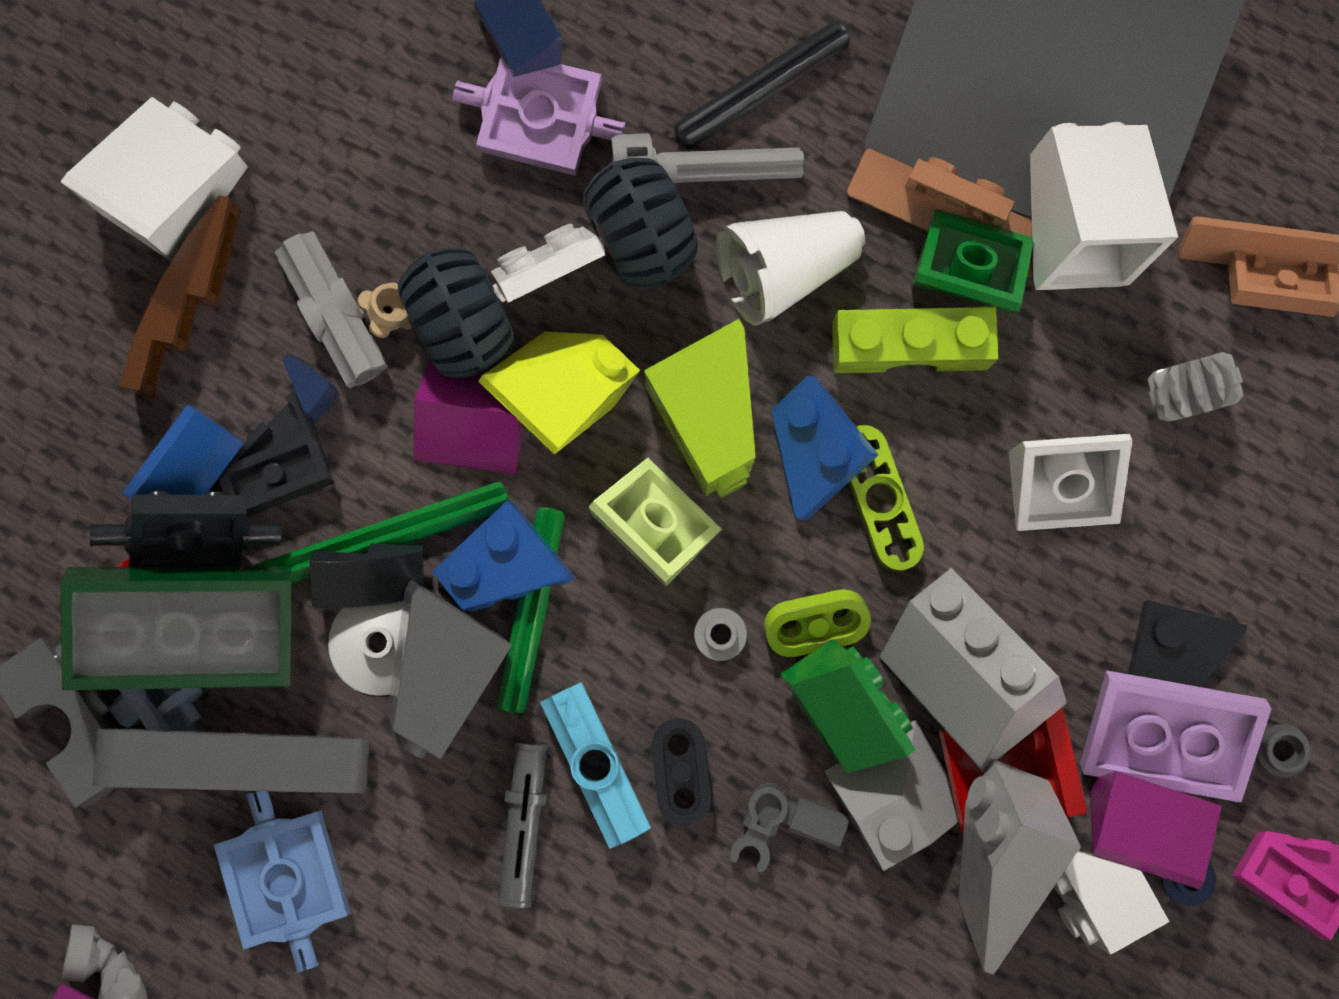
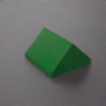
M935 209L911 286L979 307H996V312L1012 315L1019 312L1022 305L1034 242L1030 236Z

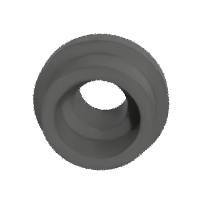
M1287 724L1271 725L1264 731L1256 759L1261 768L1270 775L1282 778L1293 777L1302 772L1307 766L1310 759V745L1306 736L1296 727ZM1281 740L1287 743L1290 750L1288 757L1283 761L1278 760L1273 752L1275 744Z

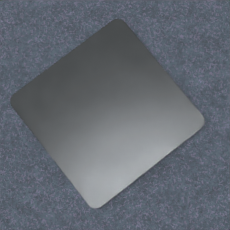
M915 0L865 139V151L873 149L913 168L918 158L926 162L929 161L930 157L944 160L958 169L957 176L973 183H976L977 179H985L1003 187L1006 190L1004 197L1015 201L1011 210L1032 217L1030 154L1051 127L1063 123H1075L1077 126H1102L1111 122H1121L1124 125H1147L1169 202L1245 0Z

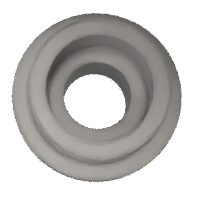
M725 608L712 609L703 614L698 620L694 631L695 643L700 652L707 658L715 661H726L737 656L744 648L747 640V629L742 618L734 611ZM718 624L727 626L731 632L730 640L723 645L716 644L710 635L711 629Z

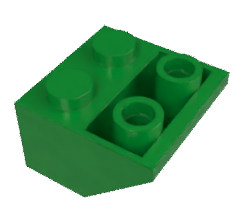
M832 639L780 674L836 762L847 773L904 758L916 751L906 735L913 730L912 724L895 701L890 703L885 694L878 690L885 685L884 680L873 663L867 657L862 658L853 646L846 650Z

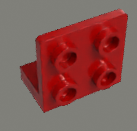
M1061 707L997 761L1048 780L1066 817L1069 818L1088 812L1064 709ZM941 728L939 731L958 821L963 833L965 805L969 789L976 778L983 776L986 769L982 772L949 734Z

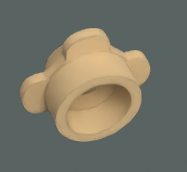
M397 283L383 284L378 286L373 292L366 290L359 295L357 300L358 307L366 312L371 322L369 330L373 335L385 338L392 330L401 327L407 330L412 328L401 302ZM383 307H390L392 313H385Z

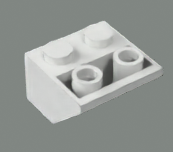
M1079 850L1054 886V889L1065 903L1058 911L1070 933L1075 938L1081 936L1088 946L1093 944L1109 954L1115 953L1169 922L1140 870Z

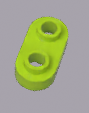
M840 589L777 604L765 617L764 631L769 646L774 652L785 657H797L811 654L832 639L841 646L858 642L867 634L870 628L871 615L864 599L858 593ZM848 609L843 617L837 618L833 616L837 610ZM797 620L795 626L790 629L782 627L788 621Z

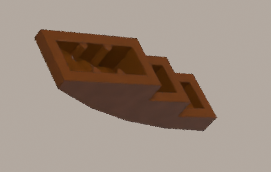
M217 197L185 238L159 281L136 331L119 387L134 395L154 399L166 349L186 353L198 304L218 308L241 210L229 197Z

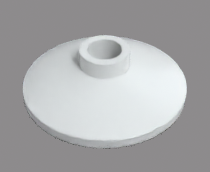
M403 601L376 606L342 608L334 619L328 641L330 659L340 678L355 690L369 695H390ZM377 632L384 634L387 640L385 649L379 653L373 652L369 647L370 637Z

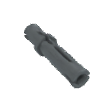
M515 742L516 751L511 789L505 790L504 801L509 802L503 849L500 895L497 904L500 906L511 908L531 907L530 898L537 854L541 806L547 805L548 797L547 793H543L546 752L549 745ZM529 773L531 780L527 816L522 818L526 774ZM523 830L525 834L520 874L517 875L515 869L519 833Z

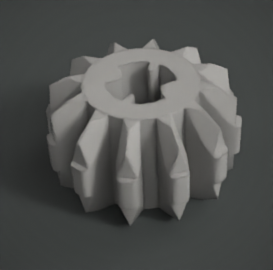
M1224 352L1154 371L1148 378L1151 390L1148 393L1152 407L1156 408L1158 418L1167 422L1233 405L1244 396L1240 384L1243 381L1239 367L1235 366L1233 356Z

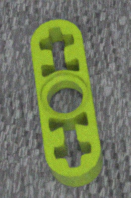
M856 426L869 443L874 442L877 447L875 451L879 455L871 462L874 470L884 465L887 474L873 475L862 484L859 483L856 475L849 482L876 559L884 568L890 571H905L916 565L923 555L924 543L884 435L872 426ZM866 467L859 474H865L867 472ZM882 484L893 491L895 504L891 511L877 513L869 508L866 502V493L871 486ZM900 513L903 515L905 523H898L895 525V528L901 540L910 539L913 548L906 552L907 561L900 562L897 555H887L885 547L892 543L888 527L878 533L874 523L888 522Z

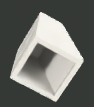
M151 97L68 171L61 180V183L94 211L172 261L185 238L218 196H228L248 166L237 154L241 147L230 137L217 129H214L211 135L196 126L199 119L180 104L173 101L168 108Z
M1111 122L1102 126H1077L1075 123H1063L1051 127L1030 154L1032 240L1034 242L1033 280L1036 290L1130 285L1178 238L1147 125H1124L1121 122Z

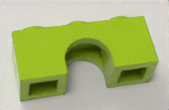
M996 307L838 310L832 322L834 373L886 372L889 368L904 365L936 366V371L988 370L998 360Z

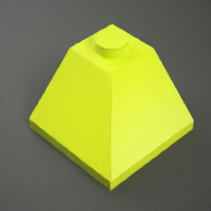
M545 331L483 374L478 382L555 455L608 413L618 403L640 370L604 335Z

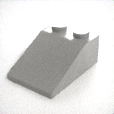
M995 759L992 760L983 776L974 780L968 792L965 805L959 903L984 972L993 975L1081 848L1050 782Z

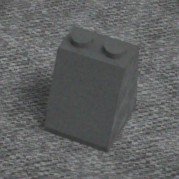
M410 580L405 588L387 715L393 729L392 734L397 737L395 742L400 747L421 759L425 757L427 752L441 759L512 644L497 632L413 580Z

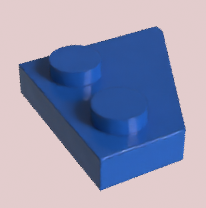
M807 375L771 410L793 510L798 520H807L879 455L814 376Z
M506 501L432 571L460 608L468 612L494 606L500 600H514L530 595L531 591L554 584L564 585L576 578L516 504L510 501Z

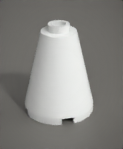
M844 211L738 222L723 227L725 231L717 234L716 256L723 282L733 277L734 283L741 294V297L731 299L735 308L744 320L755 326L771 321L857 261L861 256L862 247L865 245V234L860 222L854 217L851 218Z

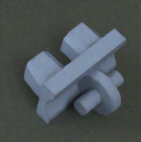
M201 688L119 689L121 694L110 706V711L115 719L126 728L133 727L142 722L147 730L203 732L197 724L202 717L192 704L202 695L203 691Z

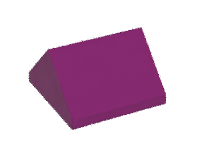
M430 359L414 399V460L516 475L524 425L478 382L483 374L468 378L446 377L438 372Z
M1117 771L1094 778L1090 787L1093 855L1200 890L1205 881L1222 806Z

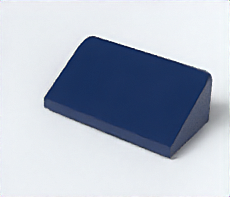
M476 0L474 2L475 10L513 77L561 64L562 36L541 0Z

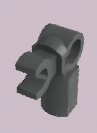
M761 784L752 791L749 797L748 808L742 822L747 827L746 833L734 840L730 849V861L736 863L741 850L744 847L753 846L760 852L756 871L762 873L768 867L770 861L768 838L769 836L776 837L781 823L788 825L787 832L834 850H839L849 824L850 816L801 797L798 798L797 803L787 799L785 792L776 784Z

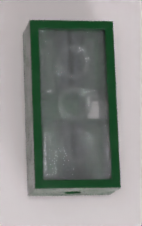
M290 566L67 567L60 581L62 690L290 686Z

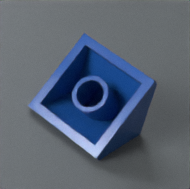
M187 405L122 494L131 499L132 495H146L155 491L169 492L173 495H203L208 493L244 442L194 406Z

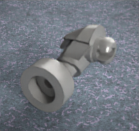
M72 924L61 980L85 982L95 972H100L101 988L98 999H147V991L140 975L136 973L125 951L118 955L115 951L116 946L102 939L94 926Z

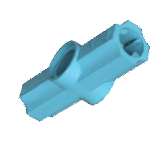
M583 683L576 684L540 702L570 765L572 777L580 786L609 849L623 844L651 829L652 827L622 767L619 755L612 746ZM593 749L601 750L609 757L611 763L610 772L603 779H590L583 773L581 760L587 751Z

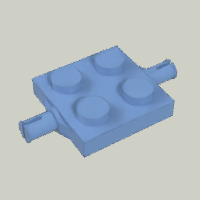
M256 791L247 794L246 798L249 802L255 826L250 827L239 837L214 844L243 950L269 941H288L296 966V973L302 972L305 969H311L318 966L319 963L317 962L309 934L324 923L351 914L322 811L320 810L295 819H276L268 791Z

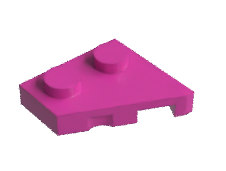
M1270 831L1257 832L1231 877L1320 940H1332L1339 927V845L1332 844L1330 841L1312 838L1301 839L1295 838L1292 835Z

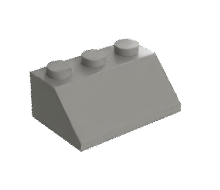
M952 568L910 600L879 656L890 671L982 772L988 768L993 759L998 760L1067 703L1059 676Z

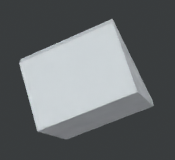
M1130 434L1023 441L1010 450L1009 461L1016 530L1120 524L1132 447Z

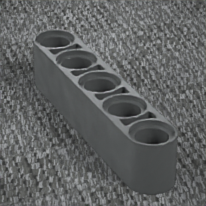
M102 728L97 729L93 786L366 793L370 738L349 739L335 736Z

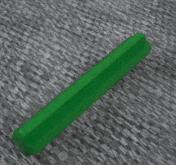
M539 507L536 511L534 527L554 552L558 554L565 519L564 513L554 508ZM551 586L531 591L530 595L518 599L509 642L512 646L507 653L497 701V707L502 711L520 714L526 710Z

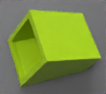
M737 319L644 370L645 389L705 496L717 491L720 498L743 487L748 483L746 480L750 477L748 472L751 471L756 458L745 330L741 321Z

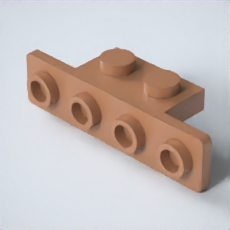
M867 149L847 189L848 197L925 232H928L934 210L938 209L1032 237V221L1011 212L1015 201L1004 197L1006 190L1003 187L985 179H977L976 183L961 178L957 176L958 169L954 165L938 158L930 157L928 162L918 158L913 168L873 149ZM1033 248L1027 277L1033 276Z
M1198 216L1191 219L1178 247L1179 258L1228 265L1231 304L1335 317L1339 310V235Z

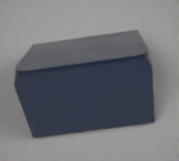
M287 355L283 362L303 411L308 418L317 423L338 396V389L295 356L291 355L290 357Z

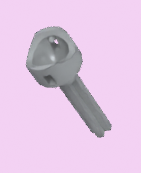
M649 133L620 134L611 138L613 153L611 163L628 158L653 159L665 169L673 183L802 178L804 173L803 151H800V148L661 152L656 154L655 148L652 147Z

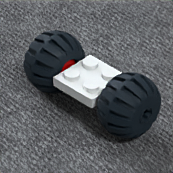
M628 158L615 161L606 166L594 176L583 194L584 207L595 234L583 226L574 229L573 224H567L545 235L544 238L547 244L531 252L527 251L526 247L523 246L506 253L497 259L500 267L491 271L497 283L493 285L494 289L477 257L470 250L464 248H443L430 251L413 262L399 280L398 293L416 336L438 372L450 378H468L484 374L503 360L514 343L512 327L498 299H500L501 303L506 300L510 302L606 255L619 279L625 285L632 288H652L665 285L682 274L696 257L698 241L682 198L665 169L657 161L649 158Z

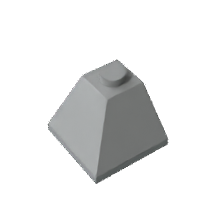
M916 720L910 722L913 730L906 734L916 749L909 756L847 773L839 764L824 771L874 862L883 871L929 846L959 822L949 777Z

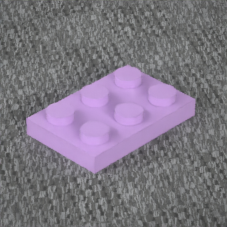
M1106 670L1080 762L1082 772L1085 775L1100 777L1117 771L1175 791L1242 802L1269 719L1271 707L1264 698Z

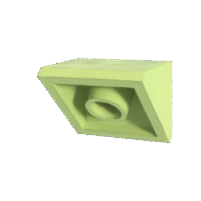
M649 458L645 459L596 498L588 507L592 516L665 587L722 530Z

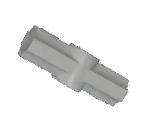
M312 231L305 234H297L285 240L281 247L275 251L278 262L300 299L297 301V305L317 340L319 342L323 341L345 384L352 388L379 376L388 368L384 360L385 358L363 322V319L366 317L355 302L352 290L345 279L338 276L317 235Z

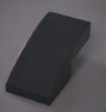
M371 543L367 553L314 551L309 561L312 608H352L404 601L405 588L410 580H413L422 587L425 585L423 546Z

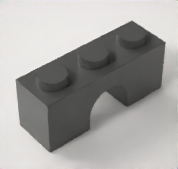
M41 637L1 664L0 695L16 719L35 718L52 706L60 708L67 715L71 724L69 743L61 753L49 760L46 765L74 808L92 805L117 788L93 786L97 729H119L109 715L112 702L104 690H62L61 641L58 638Z

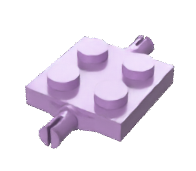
M501 56L497 72L486 88L458 80L455 84L456 89L453 91V102L481 108L483 122L476 143L478 152L573 176L577 175L583 149L589 143L592 136L611 141V138L615 135L624 134L626 122L597 116L596 102L602 83L601 74L563 64L513 77Z

